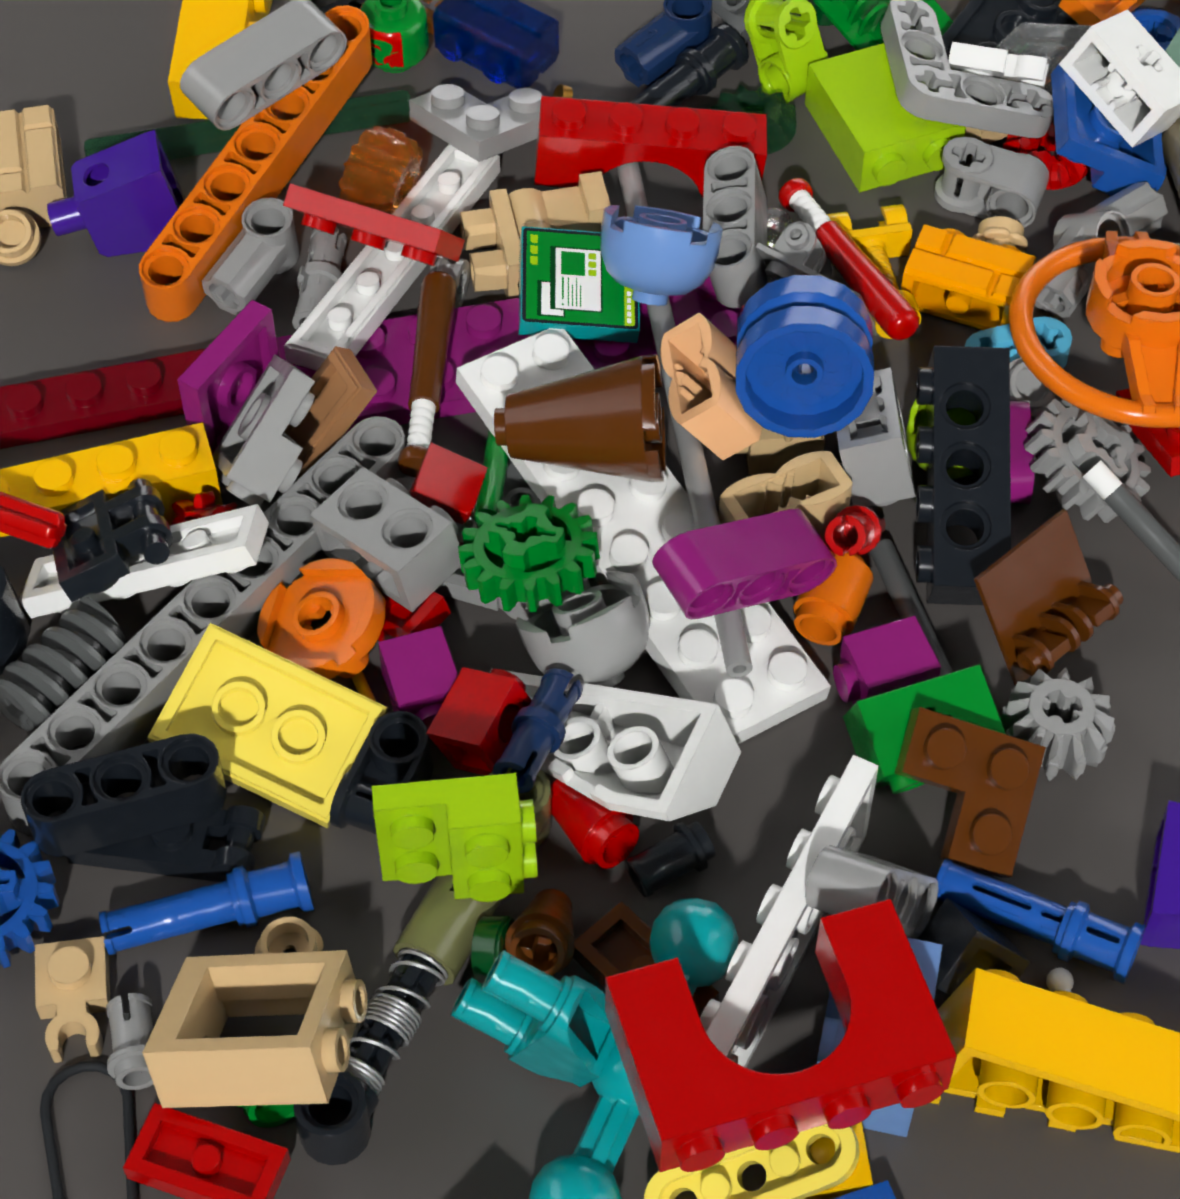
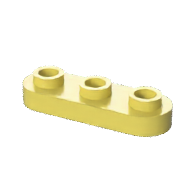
M828 1124L801 1131L794 1140L775 1149L757 1150L753 1145L726 1153L724 1158L717 1164L700 1171L685 1172L680 1167L664 1172L658 1171L649 1181L644 1199H676L683 1191H693L697 1199H804L835 1187L851 1176L859 1160V1142L851 1127L831 1129L828 1127ZM823 1137L832 1139L835 1144L833 1158L825 1164L814 1163L810 1157V1148L813 1142ZM753 1164L762 1165L766 1171L764 1185L756 1191H747L742 1184L744 1170Z

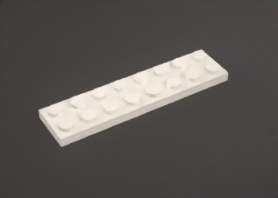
M549 328L457 367L456 384L495 437L494 411L495 408H505L507 395L594 370V368L565 329ZM501 446L510 458L507 446ZM510 458L541 503L548 495L555 497L556 508L560 509L564 505L573 502L577 505L578 517L586 515L591 517L593 532H597L600 559L595 560L597 570L596 581L599 585L609 584L605 572L614 571L632 573L639 580L650 617L646 651L680 698L719 705L737 744L827 699L831 685L769 602L740 609L753 666L752 671L742 677H731L726 672L714 615L692 620L685 617L652 563L654 555L666 542L679 534L695 530L688 494L667 466L665 471H663V482H647Z

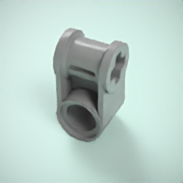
M958 137L948 141L942 153V162L945 167L944 174L938 178L934 188V197L943 208L951 212L965 213L981 219L995 216L1009 217L1019 221L1024 228L1032 224L1049 182V171L1039 158L1030 154L1017 153L986 144L972 137ZM968 154L972 155L970 167L965 166ZM957 183L962 184L959 196L955 195Z

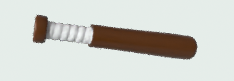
M433 271L423 278L420 288L412 376L408 407L411 410L409 435L407 437L408 443L400 451L398 457L399 470L411 477H416L432 440L434 415L440 408L443 377L457 293L456 281L450 274L442 271Z

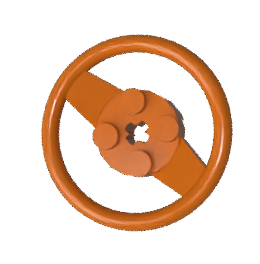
M1106 231L1104 237L1091 238L1063 246L1041 258L1030 267L1020 279L1013 292L1009 308V325L1016 350L1033 375L1061 399L1098 417L1140 427L1179 428L1180 245L1151 239L1148 232L1135 231L1134 236H1118V231ZM1096 262L1087 296L1085 315L1093 331L1101 337L1099 345L1102 351L1115 358H1124L1132 400L1103 392L1080 381L1058 365L1042 346L1034 327V306L1037 297L1044 287L1061 273L1083 264Z

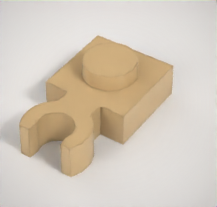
M105 936L34 945L36 1009L40 1020L53 1018L46 1028L45 1042L54 1063L63 1062V1044L67 1038L75 1034L86 1036V1044L91 1058L100 1057L103 1051V1037L98 1023L91 1013L106 1012V1005L111 1000L109 954L104 943Z

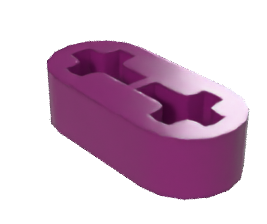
M1010 401L1011 504H1030L1034 487L1035 472H1032L1030 468L1034 463V455L1027 452L1024 448V444L1032 438L1026 431L1027 426L1032 422L1029 402Z

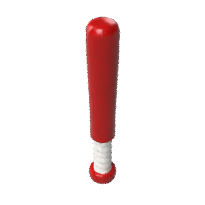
M793 178L781 187L778 195L782 207L789 212L797 213L803 222L808 223L814 229L827 258L850 288L861 294L871 316L884 332L894 340H905L911 337L919 327V316L915 309L861 250L837 221L830 220L825 211L812 198L813 190L803 178Z

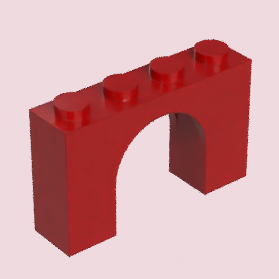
M891 899L820 918L815 954L840 1014L845 1035L840 1044L827 1058L810 1068L798 1072L769 1074L750 1070L730 1060L719 1051L704 1030L678 957L605 977V1012L659 1172L680 1167L685 1172L700 1171L717 1164L724 1158L726 1153L753 1145L757 1150L775 1149L794 1140L799 1132L828 1124V1127L831 1129L851 1127L865 1120L872 1111L898 1103L903 1108L920 1107L934 1101L942 1095L944 1090L949 1088L957 1055Z

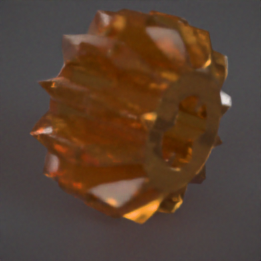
M377 125L371 130L366 129L360 134L358 144L351 146L349 159L343 164L345 170L339 181V187L341 188L339 198L392 214L416 185L423 171L420 165L423 159L422 148L418 147L417 141L406 137V133L390 127L385 129Z

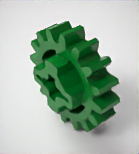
M522 495L519 506L510 507L508 503L501 500L496 502L497 514L492 516L488 513L478 512L475 515L477 528L463 529L464 545L458 546L461 570L465 576L466 587L468 590L479 589L480 599L484 604L500 597L503 611L510 612L517 602H526L530 613L537 612L539 601L548 599L553 605L558 607L563 605L562 592L567 590L580 595L584 591L582 578H595L597 574L595 560L600 559L597 532H593L592 519L589 515L578 517L577 505L573 502L558 509L556 508L555 497L548 495L541 504L532 503L529 495Z

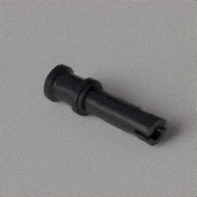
M718 24L709 31L708 39L696 49L687 48L677 56L674 68L636 96L630 103L678 107L693 95H707L716 88L718 78L730 69L739 70L748 63L749 54L744 40L732 27L726 24Z

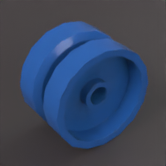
M791 275L766 284L751 296L737 319L735 391L744 411L767 430L786 437L816 438L839 431L859 417L873 395L874 384L872 321L864 302L846 285L821 275Z

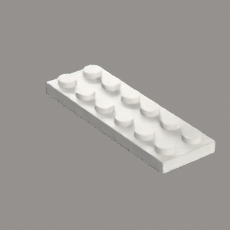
M852 756L841 778L834 775L828 777L815 807V813L821 815L812 832L804 828L800 830L786 862V867L792 869L783 887L773 883L761 903L756 923L761 924L762 927L753 944L742 940L730 961L725 979L732 982L723 1001L719 1002L711 999L700 1017L706 1034L716 1048L730 1060L745 1068L816 934L820 918L826 914L809 907L805 899L808 877L817 856L825 846L829 845L858 852L866 837L879 765L858 756Z

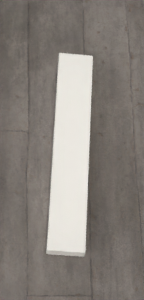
M448 144L394 210L392 215L452 234L460 224V212L470 211L501 172L500 156L495 155L478 162ZM388 240L384 251L365 246L284 345L286 361L317 371L335 346L350 349L356 356L427 264L400 256L404 245Z

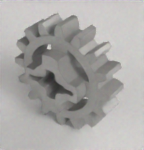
M1054 399L1027 426L1026 431L1032 438L1024 444V448L1027 452L1038 458L1030 468L1032 472L1043 475L1046 480L1043 489L1046 493H1052L1057 490L1062 495V507L1065 510L1076 504L1080 507L1084 520L1089 521L1098 514L1104 523H1109L1118 516L1082 477L1100 460L1105 463L1140 502L1142 501L1141 497L1149 491L1150 486L1144 478L1151 473V467L1138 460V456L1145 449L1143 445L1133 442L1129 435L1132 430L1129 425L1118 427L1113 421L1090 414L1063 399L1060 402Z

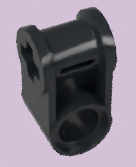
M396 711L387 713L377 719L371 727L370 733L351 769L344 775L335 792L330 810V823L332 826L342 829L349 824L376 834L372 786L430 781L433 772V762L429 736L426 733L428 731L427 726L421 718L410 712ZM400 749L414 751L406 757L396 758L389 756L392 752Z

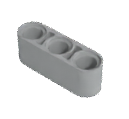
M291 0L198 57L184 71L180 80V88L183 94L216 128L222 131L230 130L332 67L343 55L347 45V38L311 0Z
M729 146L718 150L709 157L704 167L702 230L709 232L713 222L719 224L723 229L719 254L709 277L717 300L729 308H741V305H745L751 296L767 284V274L765 273L767 266L755 246L758 242L767 246L768 201L754 154L748 148L742 146Z
M829 845L825 846L819 853L812 866L806 885L805 899L809 907L830 915L891 899L906 936L916 938L922 934L931 919L939 887L936 878L874 856Z

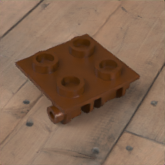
M1064 509L1060 510L974 578L1014 685L1018 681L1024 682L1030 676L1035 675L1038 669H1041L1046 674L1054 668V663L1067 652H1074L1080 647L1081 642H1085L1093 636V626L1098 627L1106 620L1110 621L1117 617L1120 613L1119 606L1123 603V596L1120 590L1113 584L1106 583L1103 586L1093 584L1068 512Z

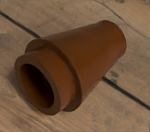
M545 889L537 893L531 903L507 930L505 936L506 951L550 976L566 968L573 958L575 949L572 920L573 907L569 897L557 889Z

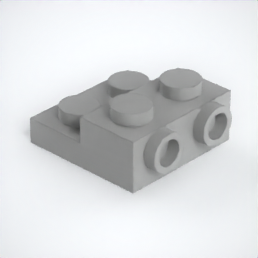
M275 354L212 455L214 463L222 471L218 480L228 486L226 489L250 505L258 504L259 507L264 500L270 503L277 490L283 494L287 492L299 475L303 462L298 459V456L303 448L284 431L289 424L297 427L311 408L315 397L314 394L309 392L315 381Z

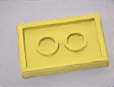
M210 623L151 729L148 741L151 743L182 734L193 733L205 736L215 744L219 752L225 780L328 829L331 824V804L339 783L351 769L370 733L371 727L378 718L388 713V707Z

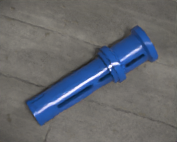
M300 851L289 853L288 861L252 871H247L243 866L232 868V872L226 873L227 881L108 912L106 910L99 912L102 933L127 926L131 927L130 929L107 934L104 943L108 954L114 955L118 951L237 920L240 927L246 925L247 928L258 926L259 918L299 907L304 913L315 911Z
M946 858L943 861L936 876L939 887L936 902L944 903L946 898H949L975 915L994 924L1007 927L1053 945L1052 953L1057 954V958L1069 962L1074 957L1112 972L1114 981L1125 984L1146 928L1145 925L1135 922L1131 927L1090 912L1089 904L1079 900L1078 903L1071 901L1067 907L1020 889L1010 883L1002 882L955 864L950 859Z

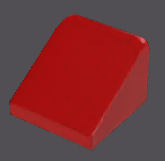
M431 442L409 493L414 499L429 508L433 505L442 508L455 522L464 525L475 507L488 467Z

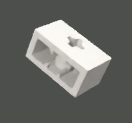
M1125 10L1090 26L1059 63L1063 70L1132 148L1168 130L1180 117V67L1129 10Z

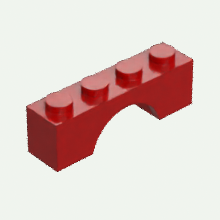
M541 96L534 185L579 186V174L601 171L603 175L615 167L628 163L656 162L672 166L689 176L696 184L703 198L704 167L706 161L718 150L729 146H742L748 148L754 154L762 180L767 159L766 114Z

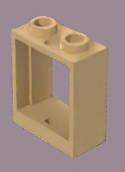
M347 950L186 957L142 1052L162 1108L327 1104L339 1072H345L348 1067L350 1042L357 1023H362L366 1017L368 1004L366 987L362 979L355 978ZM305 1014L297 1035L219 1038L228 1017Z

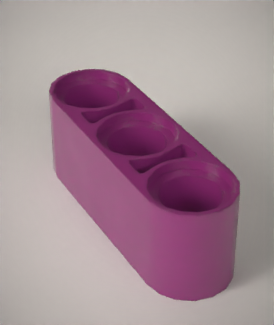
M788 509L687 531L675 536L661 546L652 560L653 567L683 614L691 620L806 593L827 580L837 566L836 559L805 513L800 509Z

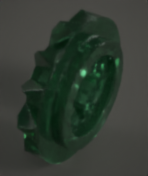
M763 84L756 91H748L742 85H739L734 95L721 93L717 105L710 107V110L766 114L767 155L786 147L796 133L795 105L785 102L783 92L767 94Z

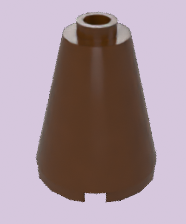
M657 354L639 356L507 395L505 408H495L494 432L497 446H507L510 458L647 482H663V471L666 469V432L664 406H661L660 394L655 393L656 387H663Z

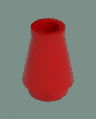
M558 779L550 785L551 814L587 864H598L600 867L608 869L620 864L629 856L639 837V829L633 823L632 814L611 811Z

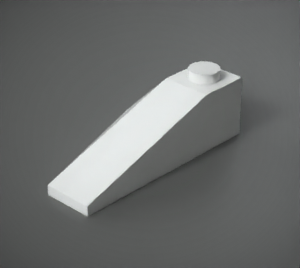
M508 671L524 682L526 685L525 692L532 700L543 676ZM581 683L583 687L582 695L575 703L564 724L566 730L565 738L558 750L548 754L541 770L605 808L616 812L672 821L717 805L741 754V750L718 704ZM572 684L567 685L564 694L568 693Z

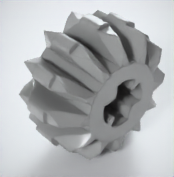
M1066 667L1058 673L1057 679L1050 678L1041 669H1038L1035 675L1031 677L1030 683L1018 681L1011 690L1008 704L1003 707L1000 718L1006 735L1046 747L1041 767L1045 768L1044 772L1048 782L1057 776L1059 769H1063L1074 780H1077L1084 773L1086 765L1097 768L1098 764L1104 760L1107 744L1112 742L1115 732V718L1109 716L1111 709L1110 696L1093 694L1094 685L1092 677L1079 683L1071 681Z

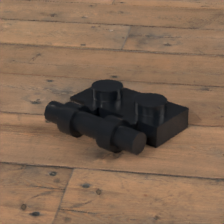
M144 478L133 480L128 485L126 492L110 500L102 489L59 511L65 516L67 529L58 546L52 548L59 584L71 602L90 593L97 594L111 588L119 578L130 573L127 559L139 553L144 555L145 560L151 564L158 565L168 559L173 536L168 521L163 517L165 507L161 494L156 488L152 487L148 480Z

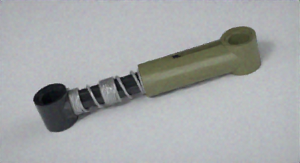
M508 768L506 774L510 773L512 768ZM541 769L536 777L533 788L529 792L518 793L519 800L533 799L537 837L536 848L541 846L548 838L552 827L550 781ZM436 876L394 946L393 951L399 961L390 966L389 973L391 979L387 986L376 989L367 1004L366 1017L362 1023H359L360 1031L350 1042L352 1044L350 1046L348 1067L345 1072H339L329 1102L327 1104H293L301 1144L306 1153L314 1160L327 1165L346 1164L357 1158L365 1150L371 1137L370 1117L378 1105L379 1099L377 1096L382 1091V1086L385 1085L382 1077L383 1073L392 1059H400V1054L397 1052L398 1048L409 1045L414 1033L419 1028V1024L422 1022L419 1014L421 1009L431 1007L427 999L434 987L447 986L454 983L471 954L472 938L478 921L483 916H493L502 899L493 902H479L471 898L454 899L453 876ZM329 1109H342L350 1113L344 1121L336 1125H324L316 1121L322 1113Z

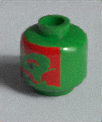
M366 0L362 3L360 10L369 19L373 66L385 72L400 73L409 70L424 59L429 48L426 8L420 0Z

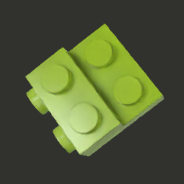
M516 773L372 786L373 812L383 881L399 880L408 884H420L428 882L436 876L452 875L454 899L471 898L479 902H493L501 900L509 894L524 893V879L538 877L535 847L537 837L533 799L519 800Z

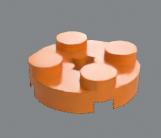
M336 558L310 562L299 568L304 576L295 580L288 588L280 582L267 597L261 609L257 625L260 643L265 649L327 679H332L336 676L342 678L354 677L367 666L369 661L368 652L373 648L381 634L385 621L386 599L376 584L353 562ZM330 610L332 616L328 622L314 630L310 626L312 622L322 620L325 613Z

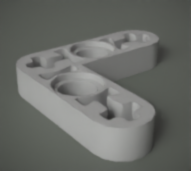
M922 0L890 1L881 21L880 29L897 98L907 112L925 120L1026 138H1040L1047 133L1054 120L1053 98L1049 92L1032 84L951 70L934 10Z

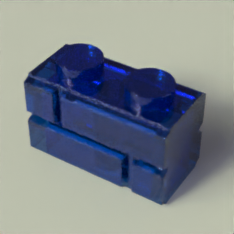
M443 0L434 10L435 48L450 61L458 62L461 60L482 71L494 83L501 84L504 82L516 89L529 88L538 79L539 73L543 74L558 58L559 21L518 0Z

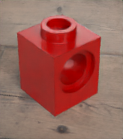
M462 667L426 733L454 768L484 776L489 775L513 735L511 725L514 717L521 708L529 706L531 698L525 692L526 685L517 676L502 669H492L488 673Z

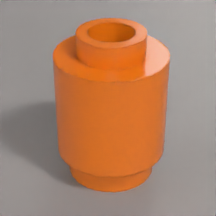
M830 550L837 562L834 572L816 588L798 595L793 606L796 616L794 626L806 639L820 645L832 646L840 643L843 636L849 635L853 631L874 579L872 571L857 553L849 556V552H847L844 556H838Z

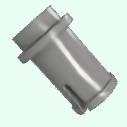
M128 993L130 1015L129 1013H124L121 995L116 996L106 1005L113 1053L107 1059V1071L112 1078H115L116 1084L120 1088L140 1090L153 1085L142 1054L153 1030L152 1000L148 996L140 993Z

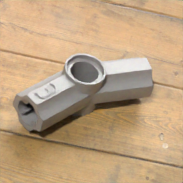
M1138 182L1083 213L1064 215L1057 222L1054 229V248L1051 252L1078 241L1104 237L1106 231H1118V236H1134L1135 231L1148 232L1149 235L1161 228V221L1168 214L1164 197L1153 190L1148 182ZM1096 262L1071 268L1055 277L1040 292L1035 306L1047 311L1055 318L1070 317L1090 288Z

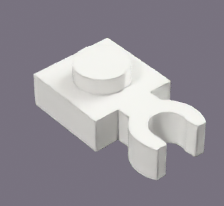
M952 42L948 60L951 70L1027 83L1038 87H1045L1049 64H1047L1048 59L1044 57L1009 54L1008 50Z

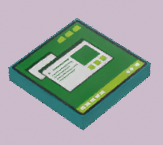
M522 226L519 251L518 335L533 336L553 328L565 329L573 339L637 343L640 333V303L632 299L633 289L620 285L607 272L600 251V232Z

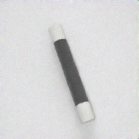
M1100 460L1082 477L1180 582V544L1105 463Z

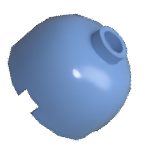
M611 205L604 208L600 231L601 255L606 270L611 277L620 285L633 289L632 299L634 301L656 306L667 305L668 296L686 295L701 286L713 271L719 254L723 231L719 224L713 222L709 232L699 229L701 217L692 214L635 205L633 217H618L620 205Z

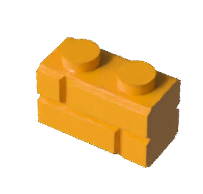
M924 224L916 241L915 248H913L906 263L901 290L908 291L915 297L920 312L985 330L1009 324V308L1013 292L1023 275L1035 264L1037 257L1022 253L1018 248L1011 245H995L967 237L956 229H939Z

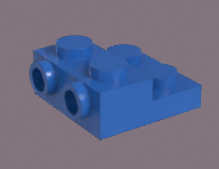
M1058 64L1051 73L1056 154L1064 156L1074 163L1089 166L1091 169L1092 187L1101 190L1107 195L1113 196L1138 182H1148L1151 188L1157 192L1162 186L1167 172V167L1164 163L1162 133L1132 148Z

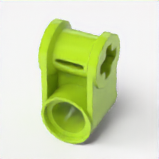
M751 0L745 11L744 23L758 65L759 80L764 91L773 101L780 105H786L806 93L808 64L829 58L823 46L817 24L816 11L807 0ZM790 12L801 14V16L790 14ZM760 25H761V26L771 27V29H769V28H764V27H760Z

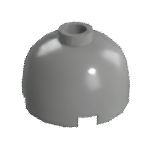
M619 571L605 572L609 584L590 587L587 578H582L584 591L580 595L567 590L562 592L563 605L556 607L548 599L539 601L537 612L530 613L527 606L525 607L529 619L524 621L517 617L515 624L524 647L541 672L545 673L547 670L554 668L566 670L574 675L569 684L579 680L581 683L613 687L624 679V671L631 668L645 650L650 628L647 602L639 580L632 573Z

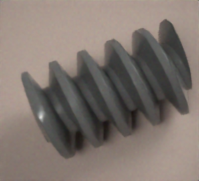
M89 597L80 598L77 604L78 610L66 611L59 620L60 627L47 628L40 638L41 644L29 645L22 654L23 662L14 661L6 666L3 672L4 680L0 679V712L19 728L25 731L38 728L52 715L51 713L54 710H57L70 698L72 693H75L88 678L93 676L125 645L126 638L118 623L107 610Z

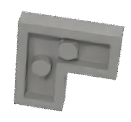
M443 84L434 87L429 93L410 99L409 116L410 120L476 161L481 162L537 139L540 102L543 95L535 89L520 88L513 90L506 97L486 104L464 91L460 86Z

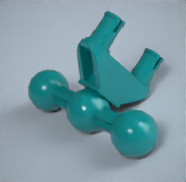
M699 898L679 899L664 907L655 919L652 926L649 948L654 963L678 957L693 997L697 987L710 986L724 978L730 961L738 947L739 937L732 917L716 902ZM503 950L491 966L483 984L474 978H470L466 982L452 1008L450 1016L505 1044L503 1052L508 1054V1060L538 1075L570 1082L579 1087L592 1082L599 1096L574 1153L558 1156L542 1167L533 1179L529 1199H622L615 1176L612 1173L640 1113L605 1012V993L576 975L571 977L564 976L559 981Z

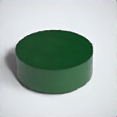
M483 916L475 927L471 946V962L475 979L482 984L497 956L503 950L506 951L505 936L510 925L514 922L512 917Z

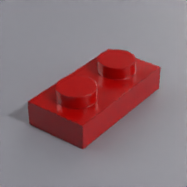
M154 1103L123 1169L127 1179L183 1199H274L291 1159L288 1148L172 1108H162L160 1104Z

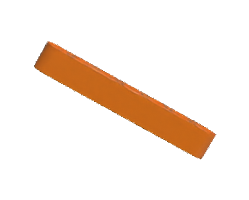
M349 5L337 6L325 13L347 38L346 49L337 63L242 123L143 255L139 263L141 284L147 308L158 320L166 322L180 321L189 317L206 296L202 280L243 229L242 214L245 208L261 198L278 197L370 70L372 52L369 19L357 7Z

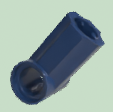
M664 0L663 12L615 48V62L623 71L625 78L638 88L643 84L649 85L675 65L677 56L687 48L696 49L708 39L709 31L712 30V1Z

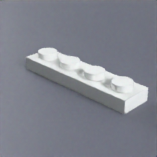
M255 504L170 525L173 540L169 548V557L165 562L158 565L148 563L144 555L139 553L127 559L130 569L129 574L119 578L108 590L97 594L90 593L84 597H89L97 603L111 599L123 600L144 591L165 586L178 587L191 580L224 572H240L249 566L257 564L269 522L259 505ZM54 555L36 558L19 597V602L30 618L76 610L80 599L71 602L60 586Z

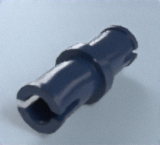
M554 668L544 673L540 686L529 706L521 708L514 717L511 725L513 735L500 759L496 761L493 767V775L506 774L508 768H512L510 773H516L518 793H526L533 788L536 777L548 754L560 748L566 734L564 724L575 703L582 695L583 687L579 680L574 681L568 693L564 694L567 685L574 676L566 670Z

